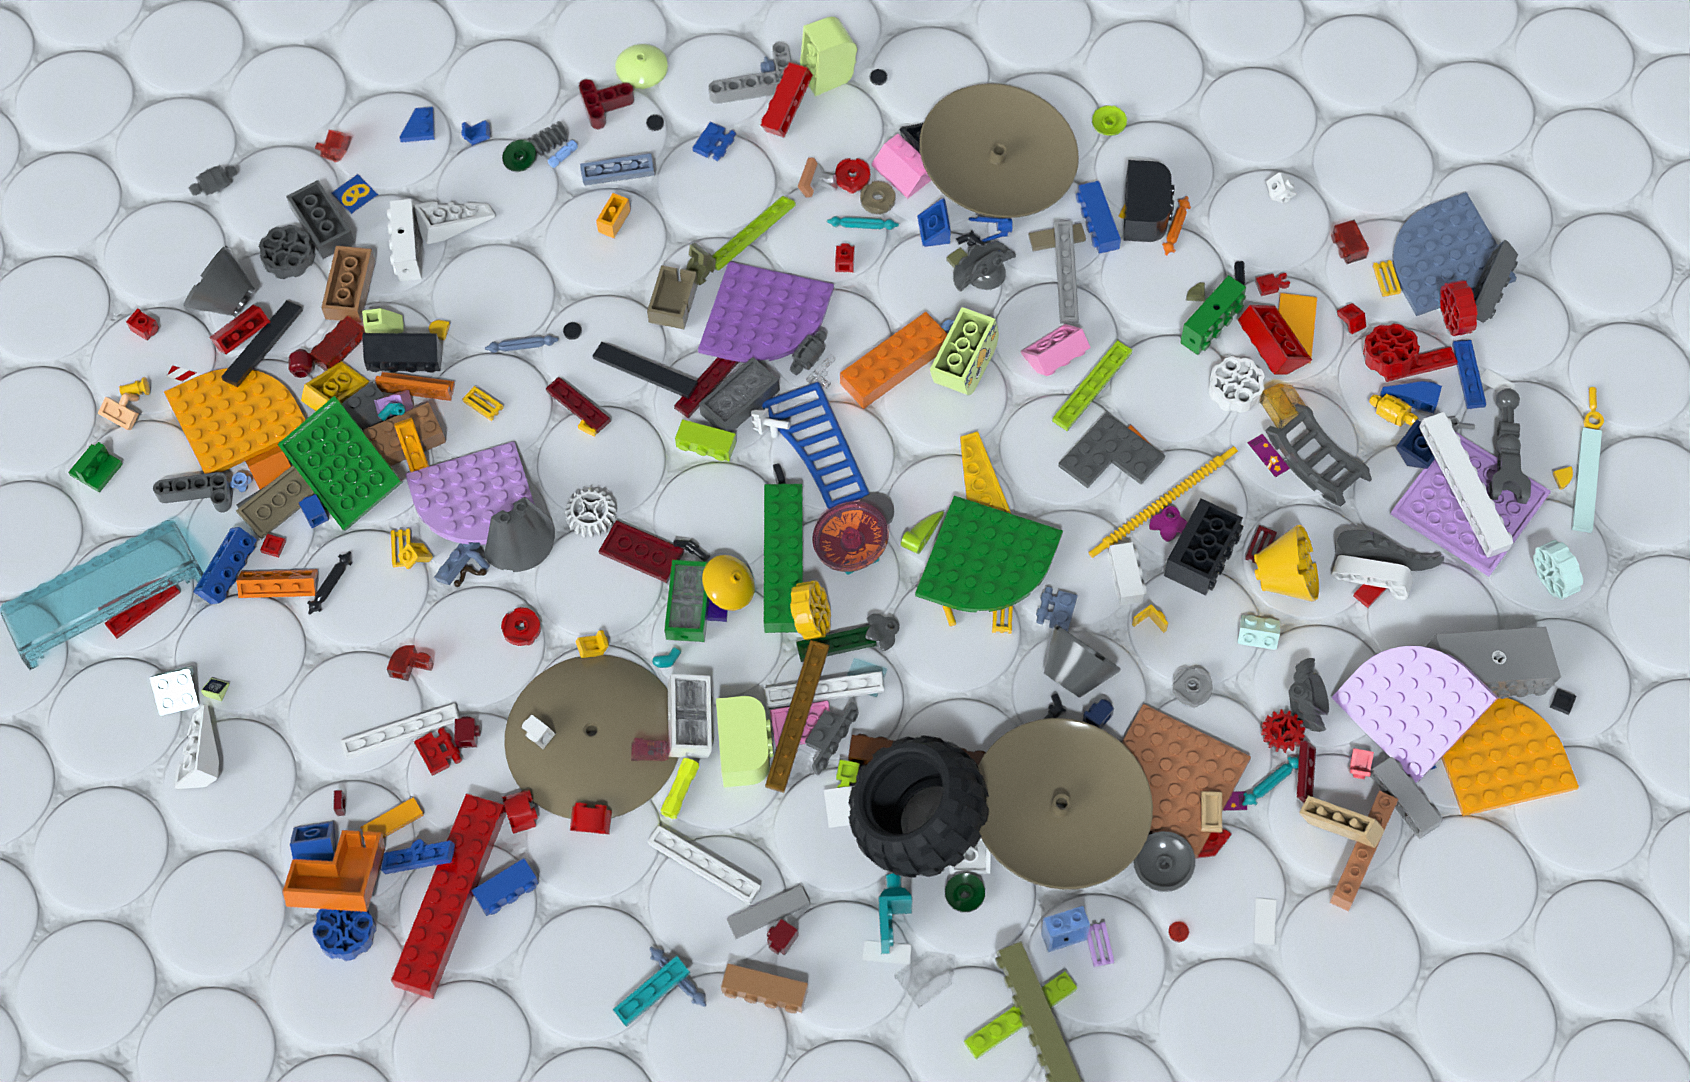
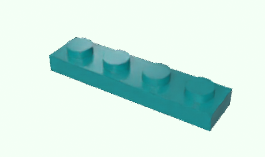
M676 956L612 1010L627 1027L691 972L680 958Z

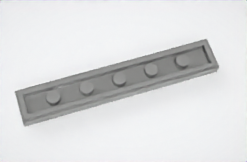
M1054 221L1060 323H1078L1073 222Z

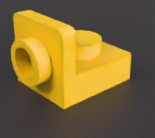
M408 543L398 554L406 569H411L416 562H430L433 558L424 543Z

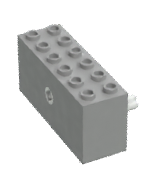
M1546 627L1436 634L1426 646L1449 654L1461 661L1499 699L1508 698L1509 696L1525 697L1530 694L1542 696L1561 677Z

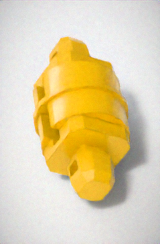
M1373 394L1370 397L1369 403L1377 408L1376 414L1387 422L1401 427L1404 423L1412 426L1417 419L1419 420L1418 416L1411 413L1412 406L1400 398L1386 394L1384 397Z

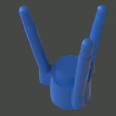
M969 218V221L996 223L997 231L1001 233L982 239L981 241L983 242L1000 237H1008V232L1013 230L1012 218Z

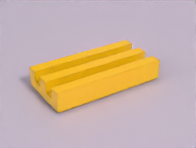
M1388 260L1387 263L1382 261L1380 264H1377V262L1373 263V270L1382 297L1400 294L1401 288L1392 261ZM1379 269H1382L1385 281L1389 290L1388 292L1386 291ZM1390 277H1391V280H1392V283H1393V286H1394V289H1395V290H1393V287H1392V284H1391V281H1390Z
M475 386L463 398L465 404L491 421L495 415L499 414L498 411L503 409L501 403ZM473 393H476L477 395H479L480 397L494 405L495 408H492L491 406L486 404L483 400L473 395Z
M401 529L398 532L391 530L393 568L404 567L401 560L397 562L396 537H399L400 553L403 550V536H406L407 544L411 543L410 529H406V531Z
M1013 605L1009 607L1008 627H1004L1005 609L1001 610L1000 626H996L997 611H993L992 633L999 631L1000 633L1008 632V634H1012Z

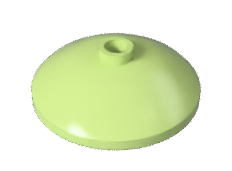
M637 44L621 52L616 60L615 68L618 78L623 83H629L633 88L645 89L655 86L663 80L668 70V62L665 54L659 48L648 44Z

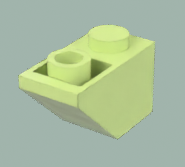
M382 308L362 311L366 333H404L403 316L401 314Z

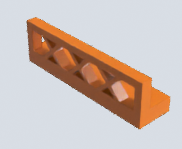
M382 372L381 376H376L375 378L377 388L381 392L395 394L409 390L410 396L451 401L455 387L454 381Z
M318 569L241 571L236 580L238 598L315 596L317 593L315 580L318 576Z

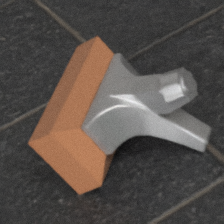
M808 158L798 188L805 197H812L813 192L819 187H826L836 191L838 185L834 182H836L837 178L834 174H825L815 158Z

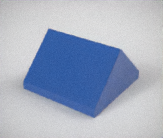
M942 198L917 215L922 246L924 247L950 244V223L946 202Z

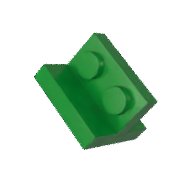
M98 442L96 445L91 444L68 473L71 477L100 493L123 463L121 460L110 455L106 447Z

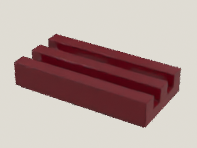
M1260 525L1245 557V560L1249 561L1250 559L1255 564L1254 555L1251 554L1261 531L1265 533L1256 553L1261 552L1268 534H1271V538L1267 546L1274 542L1277 535L1276 531Z

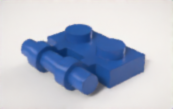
M709 122L692 147L693 152L709 158L713 153V159L719 161L726 154L727 147L734 142L736 133L730 130L728 134L724 135L726 133L724 127Z

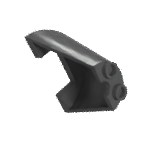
M526 497L513 503L514 508L510 512L502 510L491 517L484 558L500 570L521 572L532 569L542 563L553 548L555 531L551 519Z

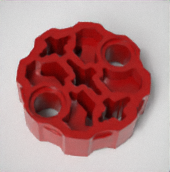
M1463 279L1445 283L1440 289V308L1446 328L1452 336L1472 333L1477 327V306L1471 287Z
M1394 323L1386 326L1379 325L1373 328V332L1365 338L1363 351L1366 359L1365 364L1370 370H1375L1385 377L1408 374L1410 369L1417 365L1420 346L1417 342V335L1413 331L1405 329L1403 325Z

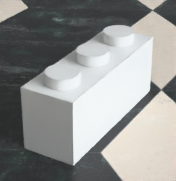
M1133 542L1110 545L1108 555L1120 606L1143 602L1147 591L1145 583L1141 582V577H1143L1142 568L1137 564V560H1139L1138 550L1134 549Z

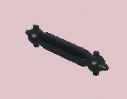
M350 551L346 554L338 555L340 562L334 565L315 594L314 601L309 600L307 602L309 605V615L322 610L320 604L326 600L344 573L345 565L349 564L351 566Z

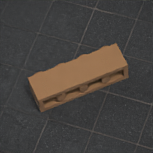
M727 964L721 990L729 998L741 997L745 998L744 1000L749 1003L761 1002L765 1003L766 1007L773 1009L781 1007L785 1008L786 1012L796 1014L803 1011L808 992V983Z

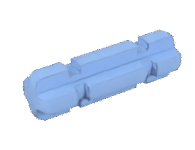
M570 140L567 146L564 145L554 154L555 156H551L548 159V164L555 168L559 164L558 162H562L571 154V151L574 152L578 148L577 143L574 140Z

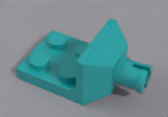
M894 873L886 875L887 888L879 896L881 954H890L889 947H893L892 914H912V895L906 888H902V876L895 875Z

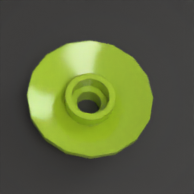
M1107 105L1100 107L1094 112L1092 125L1098 133L1113 136L1124 131L1127 126V117L1120 108Z

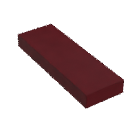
M1300 741L1297 798L1305 803L1308 796L1313 797L1316 748L1308 741Z

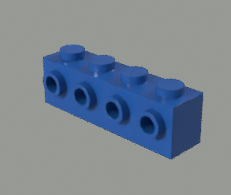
M240 527L230 528L193 592L210 604L223 602L227 596L228 588L236 581L235 576L238 571L245 566V559L253 552L257 539Z

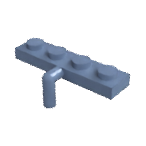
M480 542L460 543L450 554V557L443 566L439 568L434 578L440 583L450 585L470 558L475 559L482 568L487 570L490 565L477 552Z

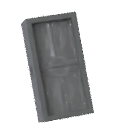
M752 357L699 403L700 414L715 428L733 432L751 416V411L761 408L765 401L780 391L779 379Z

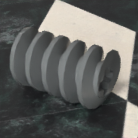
M558 121L557 125L552 124L551 128L546 127L545 132L541 130L539 135L534 134L533 139L528 137V141L533 144L536 153L543 156V149L548 153L549 146L553 150L555 149L554 143L561 146V139L566 143L567 132L563 124Z

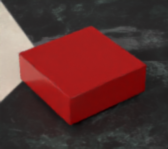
M267 534L260 551L261 553L279 558L286 540L285 538Z

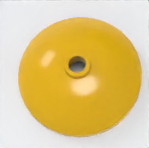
M719 555L706 564L703 570L702 581L706 594L714 604L725 610L736 611L744 608L751 602L754 596L755 583L749 568L741 560L731 555Z

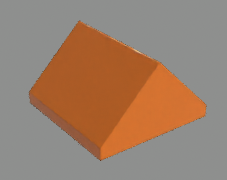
M279 446L245 461L259 489L270 484L291 467L286 455Z

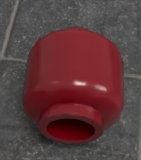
M304 349L292 352L288 360L289 372L297 378H304L309 375L313 370L312 355Z

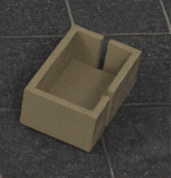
M661 265L647 309L649 323L685 329L688 312H690L698 285L697 272L680 269V282L678 281L677 268Z

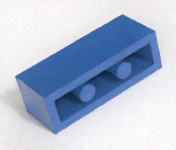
M523 858L471 891L485 915L488 916L499 912L501 907L507 903H514L523 893L533 891L539 883L530 866Z

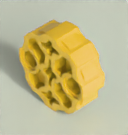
M816 580L798 583L796 587L792 588L790 604L796 630L802 635L804 640L825 637L826 633H829L831 629V609L825 589Z

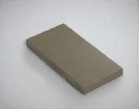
M292 465L238 508L236 513L262 540L301 508L298 502L307 496L315 495V493Z

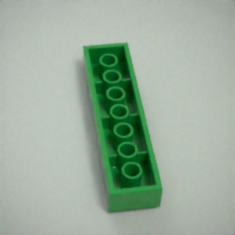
M764 484V632L798 633L790 604L792 588L796 587L798 583H803L802 484Z

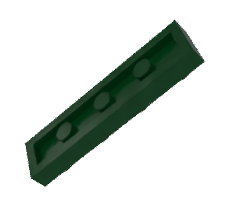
M866 626L829 634L821 638L797 641L796 646L800 662H804L811 640L829 645L830 648L827 656L877 646V642L865 638L866 632L870 627Z

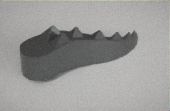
M1347 530L1342 532L1335 546L1336 556L1346 555L1400 564L1408 567L1411 571L1432 569L1441 565L1444 561V556L1441 555L1437 557H1424L1413 554L1386 537L1365 530Z

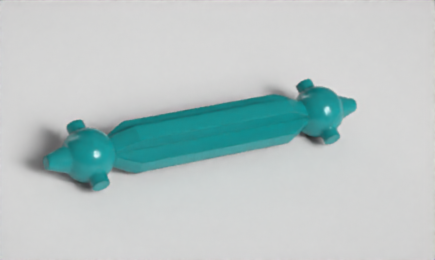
M834 216L827 220V223L833 227L841 225L845 228H886L892 230L894 227L899 226V223L894 222L892 219L886 221L878 218L843 217L840 219L838 216Z
M1289 756V763L1279 767L1257 785L1252 793L1245 792V800L1242 805L1254 804L1256 806L1258 804L1256 802L1257 798H1262L1288 777L1293 769L1299 768V757Z

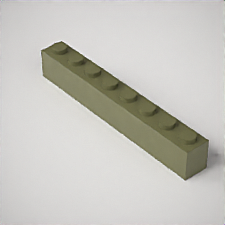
M1022 941L998 950L997 957H995L996 964L999 969H1003L1005 974L1003 979L1006 987L1012 990L1014 995L1011 997L1015 1008L1019 1007L1022 1014L1020 1016L1021 1023L1024 1028H1028L1030 1033L1028 1035L1029 1042L1032 1047H1036L1038 1063L1041 1067L1044 1066L1047 1073L1045 1075L1046 1082H1081Z

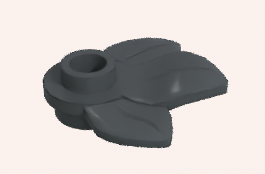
M871 614L866 618L871 626L867 630L865 638L872 641H880L881 650L887 651L895 643V634L899 631V623L893 617L885 618L880 614ZM888 623L892 624L893 629L888 627Z

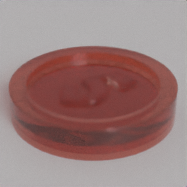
M1177 921L1170 925L1168 935L1174 942H1183L1188 938L1189 928L1185 923Z

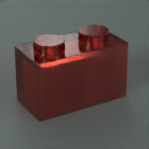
M1355 219L1335 225L1331 239L1337 245L1339 256L1344 259L1345 263L1350 264L1366 259L1369 247Z

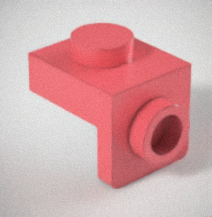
M1353 748L1349 772L1353 773L1354 778L1365 779V776L1370 777L1374 752Z

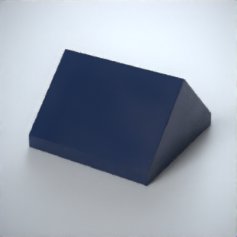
M1417 419L1398 443L1396 449L1407 466L1428 469L1435 460V457L1419 428L1422 422Z

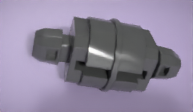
M220 165L206 169V171L196 177L198 183L190 185L189 190L192 195H198L203 191L206 196L217 191L219 192L230 184L228 177L232 178L235 176L237 170L233 165L227 166L225 169Z
M819 330L814 334V337L807 335L798 344L797 349L792 355L795 362L791 365L790 371L793 374H800L803 368L810 370L819 361L820 356L825 350L822 343L827 338L826 332Z

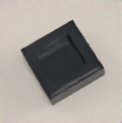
M779 463L774 464L773 474L776 483L786 484L781 465Z
M1557 689L1550 708L1569 715L1577 696Z

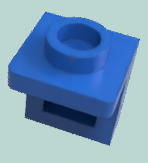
M486 120L473 126L463 122L462 137L472 145L490 138V124Z

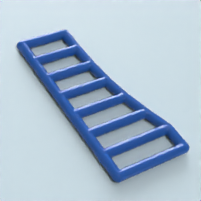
M815 382L770 398L763 403L762 407L764 410L765 408L768 409L770 419L783 420L823 406L826 414L790 426L789 429L778 428V431L793 446L804 461L827 508L834 509L869 495V490L824 390L819 382ZM812 391H816L819 397L817 400L777 414H773L770 407ZM829 421L832 426L831 430L797 441L791 435ZM834 436L837 437L839 445L808 455L803 447ZM842 451L846 457L844 461L819 470L813 464L814 461ZM850 467L853 476L828 485L824 484L822 476ZM857 482L860 491L832 501L829 494L830 491Z

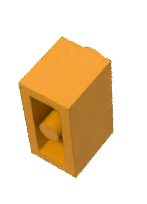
M612 193L596 220L599 233L615 238L631 211L628 198Z

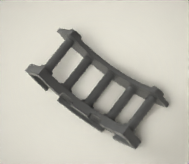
M1297 403L1294 406L1298 415L1282 429L1269 426L1265 431L1274 448L1281 450L1285 456L1284 462L1296 476L1313 491L1317 489L1323 493L1324 499L1341 507L1346 503L1343 492L1359 478L1369 482L1372 480L1369 473L1370 469L1366 464L1346 454L1327 436L1313 416V411L1310 407ZM1303 421L1309 432L1291 446L1286 434ZM1315 438L1323 449L1308 462H1304L1297 452ZM1329 454L1338 464L1321 477L1311 468ZM1344 468L1353 473L1339 486L1328 482Z

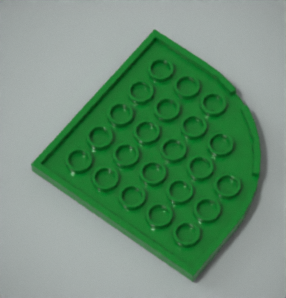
M954 496L915 596L965 612L977 613V611L987 610L993 612L1010 607L1028 597L1042 583L1052 564L1063 535V530Z

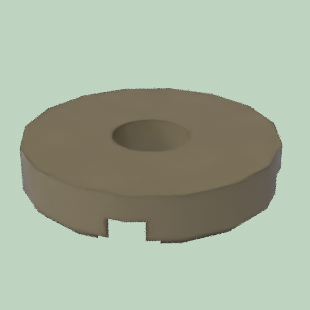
M874 181L872 184L865 185L861 190L860 202L867 212L883 214L890 211L895 205L896 194L888 183ZM875 195H880L883 198L880 200H876L873 197Z

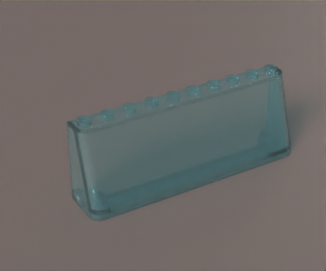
M166 520L159 526L148 529L143 534L130 538L125 543L109 549L108 552L95 556L90 561L77 565L72 570L56 576L55 579L42 583L29 592L22 593L12 601L3 603L0 607V614L20 658L28 669L32 670L39 666L37 663L39 657L41 659L45 658L44 652L184 580L187 584L190 583V579H195L198 583L204 573L176 522Z

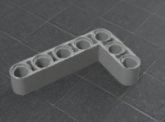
M779 41L772 46L775 71L712 81L709 84L711 102L720 104L774 95L776 86L783 77L784 69L791 62L787 44Z

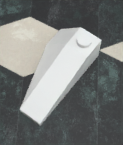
M426 202L414 205L419 233L426 244L447 240L495 218V214L488 203L454 205V202H448V205H440L437 202Z
M203 705L193 713L187 734L190 740L186 747H183L182 754L185 755L183 764L178 765L176 772L175 788L177 789L207 787L217 780L220 773L218 770L219 758L207 705Z

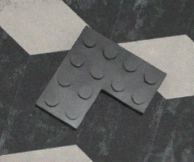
M1106 412L1059 462L1058 467L1086 488H1089L1111 463L1139 484H1142L1163 462L1165 455Z

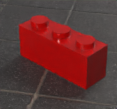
M252 305L209 338L219 352L227 355L270 321L260 307Z

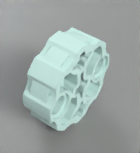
M1553 540L1535 549L1536 553L1533 555V561L1537 569V575L1553 597H1558L1562 600L1581 591L1583 576L1580 572L1578 561L1563 542Z

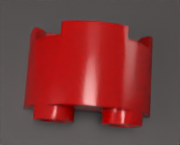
M522 790L502 797L513 834L536 827L534 820L538 819L535 807L531 808L529 802L533 801L530 790Z
M575 803V807L572 806L570 831L609 835L612 811L607 810L605 805H595V808H587L585 803Z

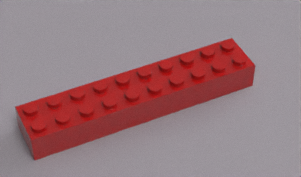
M470 794L465 795L447 841H452L455 844L452 862L436 866L392 975L391 981L394 987L431 999L434 998L474 896L471 890L479 885L507 814L503 804Z

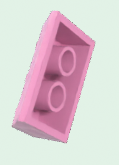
M899 134L883 145L872 162V167L907 199L931 181L924 168L920 153Z
M1064 324L1020 352L1037 373L1049 376L1055 373L1059 367L1068 365L1071 362L1070 360L1084 355L1085 351L1091 347L1082 328Z

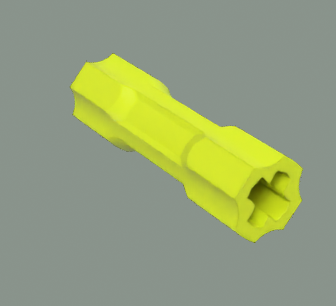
M683 758L669 795L666 797L660 810L662 815L671 819H677L685 795L698 771L699 763L689 758Z

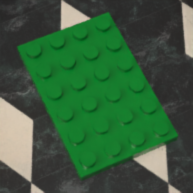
M333 396L277 444L344 531L403 483L336 396Z

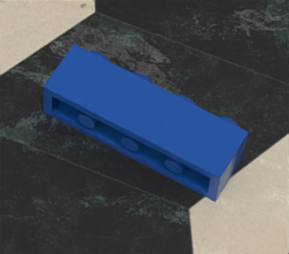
M1100 181L1078 185L1076 201L1078 204H1081L1082 217L1087 220L1086 227L1088 233L1092 234L1093 247L1097 248L1098 254L1120 249L1121 238Z

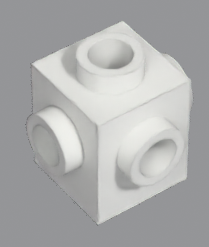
M1279 172L1266 181L1269 196L1274 201L1283 204L1297 195L1294 188L1295 183L1288 175Z

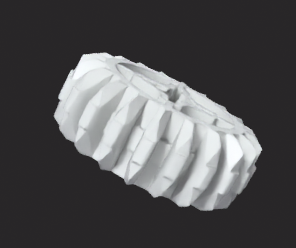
M588 488V492H584L581 489L580 495L574 493V498H569V504H566V511L564 512L566 523L571 530H575L577 535L582 533L583 537L589 534L592 538L593 534L597 533L600 536V531L606 533L607 527L612 528V522L616 519V509L614 508L615 503L609 495L606 496L604 491L599 493L597 488L594 492ZM582 507V511L575 517L577 510ZM605 509V513L600 519L599 515L602 513V510Z

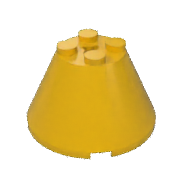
M1303 525L1294 526L1261 552L1254 554L1255 562L1258 566V569H1255V576L1257 580H1261L1262 591L1314 602L1319 598V576L1317 564L1312 563L1310 552H1313V547Z

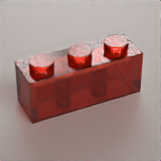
M347 315L338 322L331 332L325 335L318 345L313 347L310 352L313 363L327 371L343 361L362 342V334L366 333L364 327Z

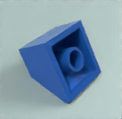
M334 821L293 827L290 840L293 859L332 861L336 852Z

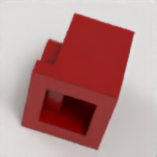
M848 243L836 246L835 272L854 273V246Z
M138 308L126 321L130 331L147 341L156 334L159 328L155 319L144 314Z

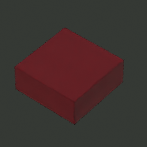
M334 790L333 809L337 816H345L346 797L342 790Z

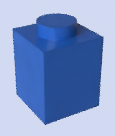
M316 494L307 496L298 502L311 529L329 520Z

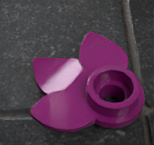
M1167 506L1162 510L1161 514H1156L1152 517L1149 529L1154 531L1160 530L1162 539L1169 542L1176 537L1177 532H1183L1187 521L1180 516V512L1176 507ZM1171 514V515H1173L1174 517H1173V518H1169V517H1167V515Z

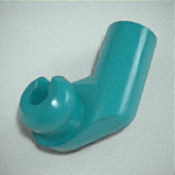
M388 403L378 416L383 421L390 415L401 416L406 411L405 406L401 403Z

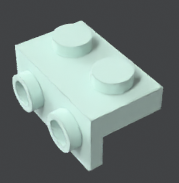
M1241 615L1238 644L1277 649L1280 621L1272 618H1259L1253 615Z

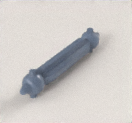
M547 335L544 338L537 336L505 340L499 344L491 342L485 347V350L496 353L499 350L505 352L541 347L544 344L551 346L559 340L552 335Z
M653 947L649 948L651 951L650 959L658 961L661 968L671 961L663 956L664 950ZM687 977L677 984L688 996L692 997V1004L706 1006L705 994L697 992L696 987Z

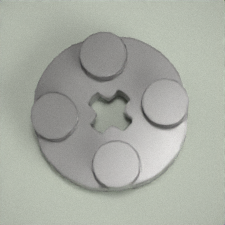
M1196 667L1194 669L1185 668L1179 671L1173 683L1175 697L1181 703L1192 708L1207 702L1213 690L1210 675L1203 669ZM1188 684H1197V690H1190Z

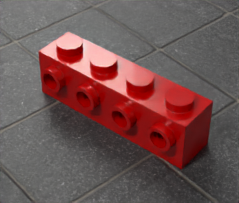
M789 62L788 66L784 69L783 77L776 86V92L769 102L765 115L761 119L760 126L766 132L785 138L813 77V74L807 67Z

